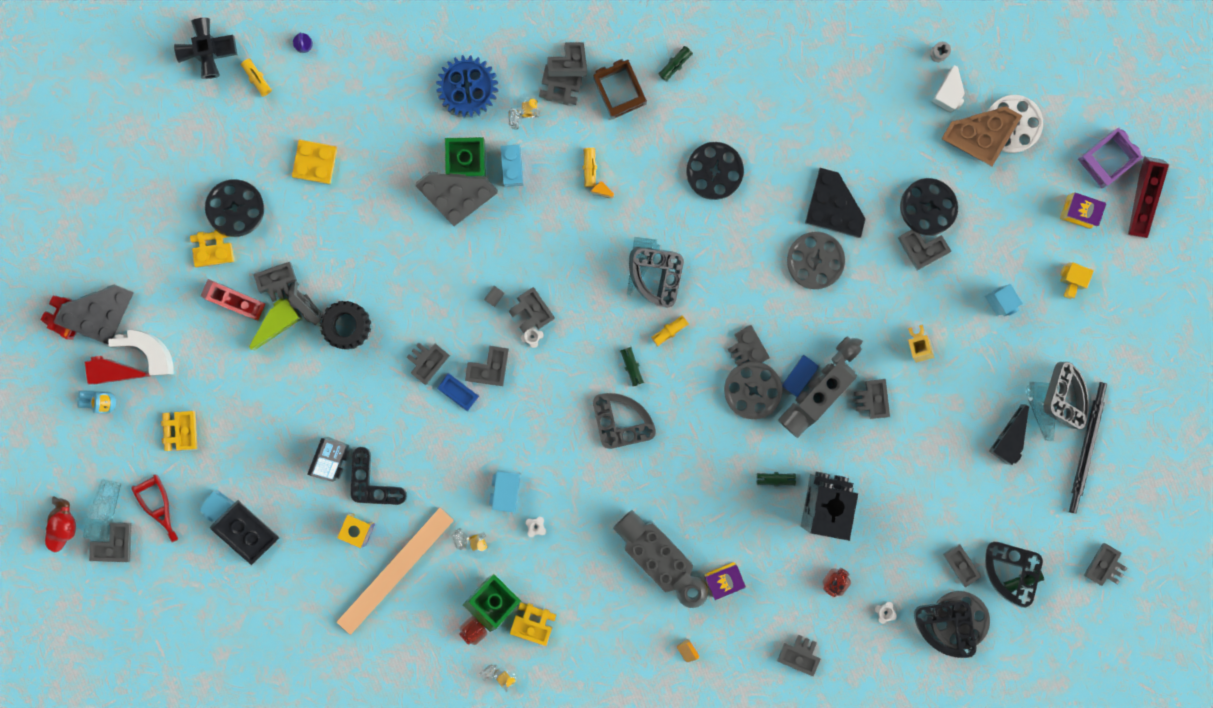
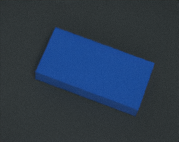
M803 355L782 384V387L798 397L819 365Z
M449 373L437 387L438 390L466 411H469L479 395Z

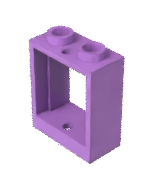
M1120 128L1111 131L1078 158L1079 162L1101 188L1110 185L1143 158L1138 146L1132 144L1128 139V134ZM1113 138L1130 160L1109 176L1092 154Z

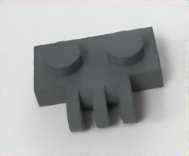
M290 261L253 274L258 291L260 293L269 291L272 302L277 301L275 293L278 294L279 299L284 298L283 290H285V294L288 297V284L297 281Z
M752 325L734 334L739 343L728 348V351L737 350V353L732 355L733 359L738 356L741 357V359L735 362L736 365L746 360L764 362L770 358Z
M418 343L416 346L422 351L419 353L416 349L412 350L417 357L414 358L410 354L407 356L410 361L417 365L411 374L425 385L428 384L450 357L436 343L430 350L421 343Z
M886 379L865 381L866 391L854 392V396L862 395V399H855V403H863V406L856 407V411L869 410L870 419L890 417Z
M1103 543L1084 576L1100 586H1103L1106 579L1118 585L1120 581L1114 578V575L1120 578L1124 575L1117 571L1118 568L1123 571L1127 570V567L1117 562L1122 553Z
M798 635L794 646L784 643L777 661L814 677L821 660L819 657L812 655L817 642L812 641L810 647H807L810 639L805 638L803 644H800L803 636Z

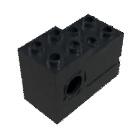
M817 471L815 475L810 474L800 527L811 534L850 541L859 494L853 491L854 483L849 482V478L834 475V478H829L830 474Z

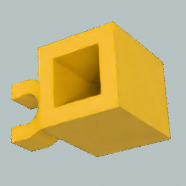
M1074 262L1064 265L1060 272V276H1062L1060 281L1068 284L1063 296L1069 299L1075 298L1077 288L1081 290L1086 289L1094 270Z
M919 325L920 332L917 334L913 333L912 327L908 328L910 335L913 337V339L908 341L912 357L916 363L935 358L928 335H924L923 325Z

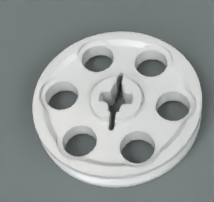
M1008 95L991 105L988 111L997 109L1000 103H1005L1008 108L1022 115L1009 138L1010 144L1004 146L1003 152H1022L1037 142L1043 130V117L1039 107L1032 100L1021 95ZM1019 102L1026 103L1027 110L1025 112H1020L1017 109ZM1029 118H1035L1038 121L1036 128L1029 127ZM1021 135L1028 136L1029 143L1027 145H1022L1019 142Z

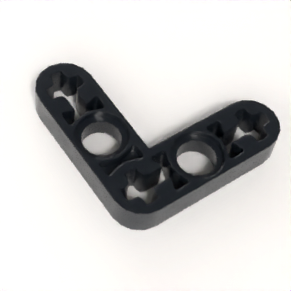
M366 447L355 449L352 456L350 492L352 500L357 503L399 505L405 502L407 492L402 487L370 485L371 452ZM361 450H363L364 454H367V457L363 458V464L367 463V467H356V463L360 464V457H357V454ZM362 469L366 472L364 480L356 478L357 470ZM355 482L359 484L366 483V486H361V492H365V496H362L361 499H358V496L355 495V492L359 490V485L355 486ZM380 489L384 492L382 500L374 498L375 490ZM387 489L390 490L389 494H395L397 490L400 491V494H403V498L396 501V497H389L390 501H387Z

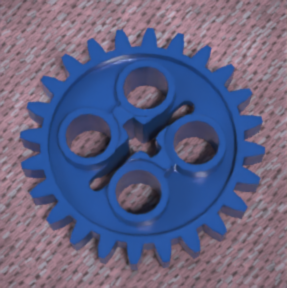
M462 55L461 61H458L455 57V63L452 64L448 61L449 68L442 67L445 73L438 74L442 81H436V84L441 86L436 91L437 93H442L438 98L439 100H445L442 104L443 107L449 105V112L455 109V116H458L460 112H462L463 118L466 117L467 113L473 118V112L480 116L481 109L487 112L486 105L493 106L490 99H497L493 93L498 92V89L493 86L497 85L498 81L492 80L496 77V74H490L492 67L485 68L487 62L484 61L480 64L479 57L475 61H473L472 55L469 56L468 60H465L464 55ZM464 70H467L468 82L470 84L471 103L467 101V92L464 88L466 86ZM473 72L481 74L477 80H472L470 76ZM454 75H461L462 77L459 82H452ZM475 91L483 92V96L480 99H475L473 94ZM458 93L464 94V99L460 102L454 100L455 95Z

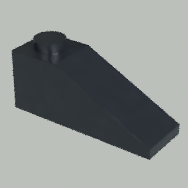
M1026 404L1019 406L989 450L990 453L1008 465L1016 464L1022 457L1020 453L1024 447L1029 406Z

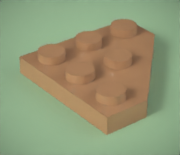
M1004 106L952 121L942 140L992 167L1022 115Z

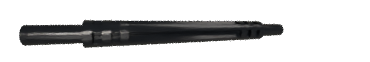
M1099 383L1096 399L1093 400L1089 422L1071 491L1073 496L1069 508L1070 513H1077L1080 497L1084 493L1097 432L1105 405L1103 400L1107 383Z

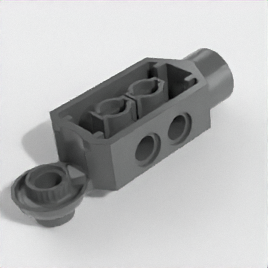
M845 337L836 347L838 352L831 359L833 364H827L821 371L823 375L820 378H814L808 385L810 389L807 392H801L795 399L797 403H793L778 419L796 438H799L808 427L814 424L856 379L855 371L845 361L851 362L862 350L860 345L863 340ZM828 379H831L833 382V386L830 389L826 385ZM815 393H818L820 396V400L817 403L813 400Z
M633 510L628 512L613 527L626 542L625 551L664 592L676 590L677 598L682 605L688 608H696L704 604L708 596V588L702 579L691 576L692 562L652 521L645 523ZM691 588L698 590V594L693 598L687 595L688 590Z

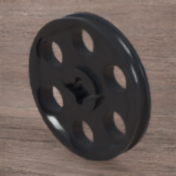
M709 142L699 146L691 154L686 167V175L689 185L698 195L710 200H719L730 196L738 189L743 179L744 166L740 155L733 147L722 142ZM708 147L715 149L716 154L712 158L705 155V149ZM727 152L732 153L734 156V160L730 163L725 162L723 159V155ZM718 160L717 169L720 171V173H717L716 176H714L712 182L711 180L713 175L712 171H710V168L713 169ZM692 162H701L702 169L694 171L691 167ZM736 171L739 175L738 180L731 181L728 178V173ZM704 179L707 182V187L702 190L697 188V180ZM717 184H722L725 187L723 194L719 195L715 192L714 188Z
M924 178L915 181L905 190L900 201V211L903 220L910 229L922 235L933 236L943 233L955 222L958 214V201L953 190L947 184L937 179ZM930 185L937 186L939 193H931ZM913 188L920 190V197L912 195L911 191ZM944 199L951 201V208L943 206ZM928 203H930L931 208H933L930 211L928 210V207L925 206ZM907 206H913L916 213L910 215L906 210ZM939 216L946 219L947 224L945 226L938 223ZM920 220L928 222V229L921 228Z
M231 179L223 181L212 188L205 201V213L209 223L217 232L229 237H240L251 233L259 226L264 215V203L259 191L253 185L243 180ZM227 186H234V194H226L225 188ZM246 191L254 193V197L251 200H246L243 197ZM215 198L221 200V205L217 208L210 205L211 201ZM233 204H236V206L239 207L237 208V212L229 210L232 208ZM250 209H257L259 211L258 216L255 218L249 217L248 212ZM222 216L226 218V223L222 226L216 225L215 220L217 217ZM238 221L245 224L244 229L241 231L234 229V224Z

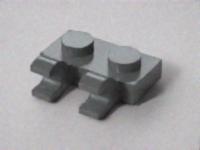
M534 287L517 298L519 303L509 310L512 317L523 310L530 317L529 320L519 327L523 333L533 326H536L539 330L555 319Z

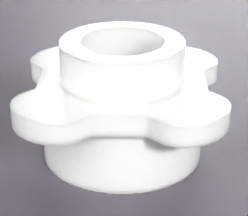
M533 326L521 336L522 342L529 343L532 348H536L538 341L544 337L542 331H537Z
M543 517L526 520L525 524L528 526L527 534L529 537L546 533Z
M891 602L875 607L880 623L884 624L886 621L897 618Z

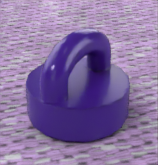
M300 32L294 37L293 46L298 52L306 53L311 50L313 42L309 35Z

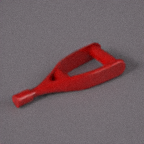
M155 474L153 475L154 477L137 486H132L131 489L145 512L167 530V535L173 543L178 540V537L171 528L167 493L160 478ZM157 484L163 497L164 506L152 512L139 493ZM165 514L164 520L159 518L160 516Z

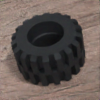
M338 301V303L331 304L330 308L327 307L325 309V314L321 316L323 319L320 322L322 327L320 331L324 335V339L331 346L346 350L355 349L357 346H361L364 340L368 339V333L371 332V320H369V314L363 307L350 301ZM343 314L352 315L356 321V329L348 337H343L336 331V321Z

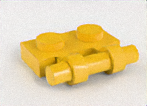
M216 230L209 233H204L203 231L197 232L196 235H190L191 243L199 242V247L192 248L194 266L198 268L234 262L232 243H224L223 238L229 236H225ZM216 239L217 245L207 246V240Z
M195 411L174 412V420H170V412L162 413L163 421H161V426H163L164 438H162V444H164V451H172V443H176V451L197 449ZM171 426H175V437H171Z
M520 602L518 610L524 611L525 614L524 617L515 616L510 634L546 646L552 630L551 626L545 625L547 619L555 621L557 614L551 613L548 609L542 610L533 607V604L530 603L527 605ZM530 614L541 617L540 623L529 619Z

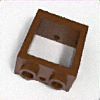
M620 59L614 62L612 67L607 69L602 67L595 71L596 74L593 75V79L612 120L647 104V100L629 60L624 61ZM626 69L638 97L612 108L600 80Z

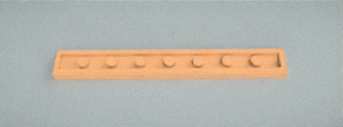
M440 507L340 617L337 623L351 635L450 526L454 519Z

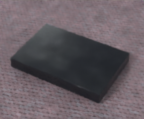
M239 500L210 526V529L250 565L259 559L279 539L275 532Z

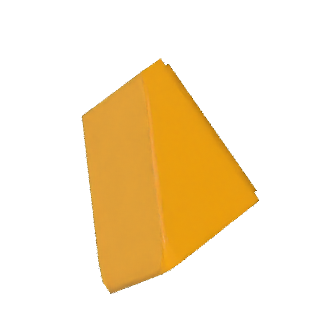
M601 181L591 190L592 194L609 199L614 198V193Z
M687 639L677 646L678 651L686 662L699 659V654L690 640Z

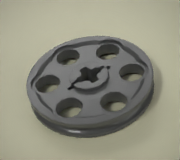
M810 232L802 235L792 244L787 255V266L792 278L801 286L808 289H823L835 283L841 276L845 267V254L840 243L831 235L823 232ZM808 237H813L816 241V245L813 248H809L805 244V240ZM828 241L834 244L832 252H827L824 249V244ZM819 250L818 259L821 260V263H818L814 269V262L811 261V258H815ZM794 251L802 253L803 258L801 261L793 260L792 254ZM831 260L839 262L840 267L838 270L830 268L829 263ZM800 269H805L808 272L807 279L801 280L797 274ZM818 274L826 275L827 281L825 284H819L816 281Z
M749 361L736 366L729 373L724 385V394L729 407L737 415L747 419H760L771 414L779 405L782 397V383L777 373L770 366L758 361ZM748 367L752 370L750 377L744 378L741 375L743 368ZM764 370H768L771 373V377L766 381L760 378V373ZM733 382L740 385L739 390L735 393L729 390V385ZM748 386H757L756 390L762 397L755 393L750 395ZM768 389H777V396L769 398L767 396ZM744 400L747 404L746 408L738 410L736 408L737 401ZM757 403L765 404V410L762 413L755 411Z
M954 591L942 596L936 603L959 601L963 597L970 598L973 626L978 631V637L975 639L976 645L982 642L990 626V616L985 604L977 596L965 591ZM960 605V609H951L952 616H954L953 612H960L962 615L966 608ZM941 607L938 609L937 614L943 618L947 615V612L943 611ZM976 611L983 612L984 617L981 621L974 619ZM946 621L947 626L943 630L937 628V623H931L935 636L948 647L957 648V644L950 642V636L955 634L954 621ZM962 624L959 627L960 633H968L969 625ZM960 638V640L963 639L965 641V647L962 650L972 647L967 644V639L970 638Z

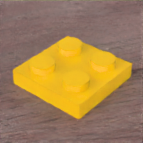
M299 139L292 177L330 185L338 147Z

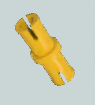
M250 58L244 60L240 66L249 76L250 83L255 85L262 97L271 93L272 89L264 80L263 73L258 71Z
M583 148L584 165L582 170H584V187H595L597 170L595 162L596 149Z
M681 315L669 325H664V328L651 336V339L658 347L667 339L675 337V334L688 326L689 323Z

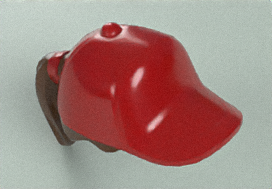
M53 496L52 504L55 505V509L49 513L47 518L45 544L52 552H59L67 540L74 537L76 521L69 512V501Z

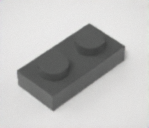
M960 544L943 554L965 588L981 578V575Z

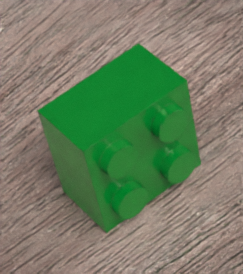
M484 137L445 138V174L450 175V173L464 174L468 177H486Z
M493 574L486 578L465 601L463 606L491 632L499 627L521 600Z

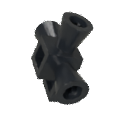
M210 18L193 19L191 23L197 37L191 38L192 44H174L176 59L178 63L195 57L201 61V79L217 78L220 74L214 59L238 55L234 35L213 38L210 35Z

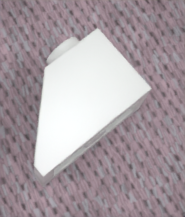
M954 65L949 70L931 101L950 113L955 109L959 110L964 102L962 97L965 92L957 66Z

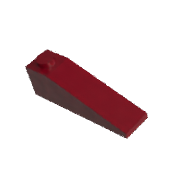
M1144 156L1138 177L1128 231L1129 235L1144 238L1149 236L1169 168V164L1163 159Z

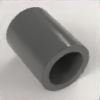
M493 286L484 300L495 307L505 293L496 286Z

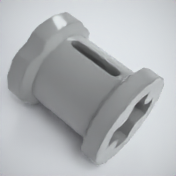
M938 42L930 51L932 60L938 63L944 61L950 55L951 47L946 42ZM939 49H942V55H939Z

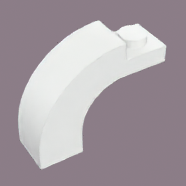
M127 330L128 338L127 335H115V339H108L109 347L135 346L140 348L147 356L149 375L174 374L170 352L157 337L142 331Z

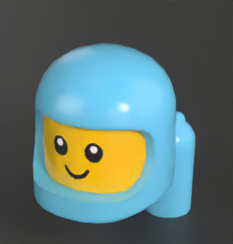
M78 392V398L80 399L77 402L78 408H92L93 413L107 414L114 411L116 407V397L110 392Z

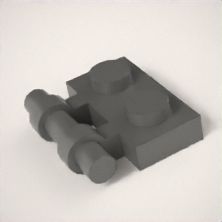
M546 64L542 84L549 87L548 91L540 90L539 97L546 98V101L552 102V100L563 102L565 105H576L578 98L572 97L571 91L579 92L582 76L548 77ZM555 87L565 89V94L554 93Z

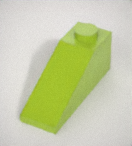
M282 298L273 304L274 307L269 310L250 343V350L258 349L303 319L297 309L290 305L289 299L284 300Z

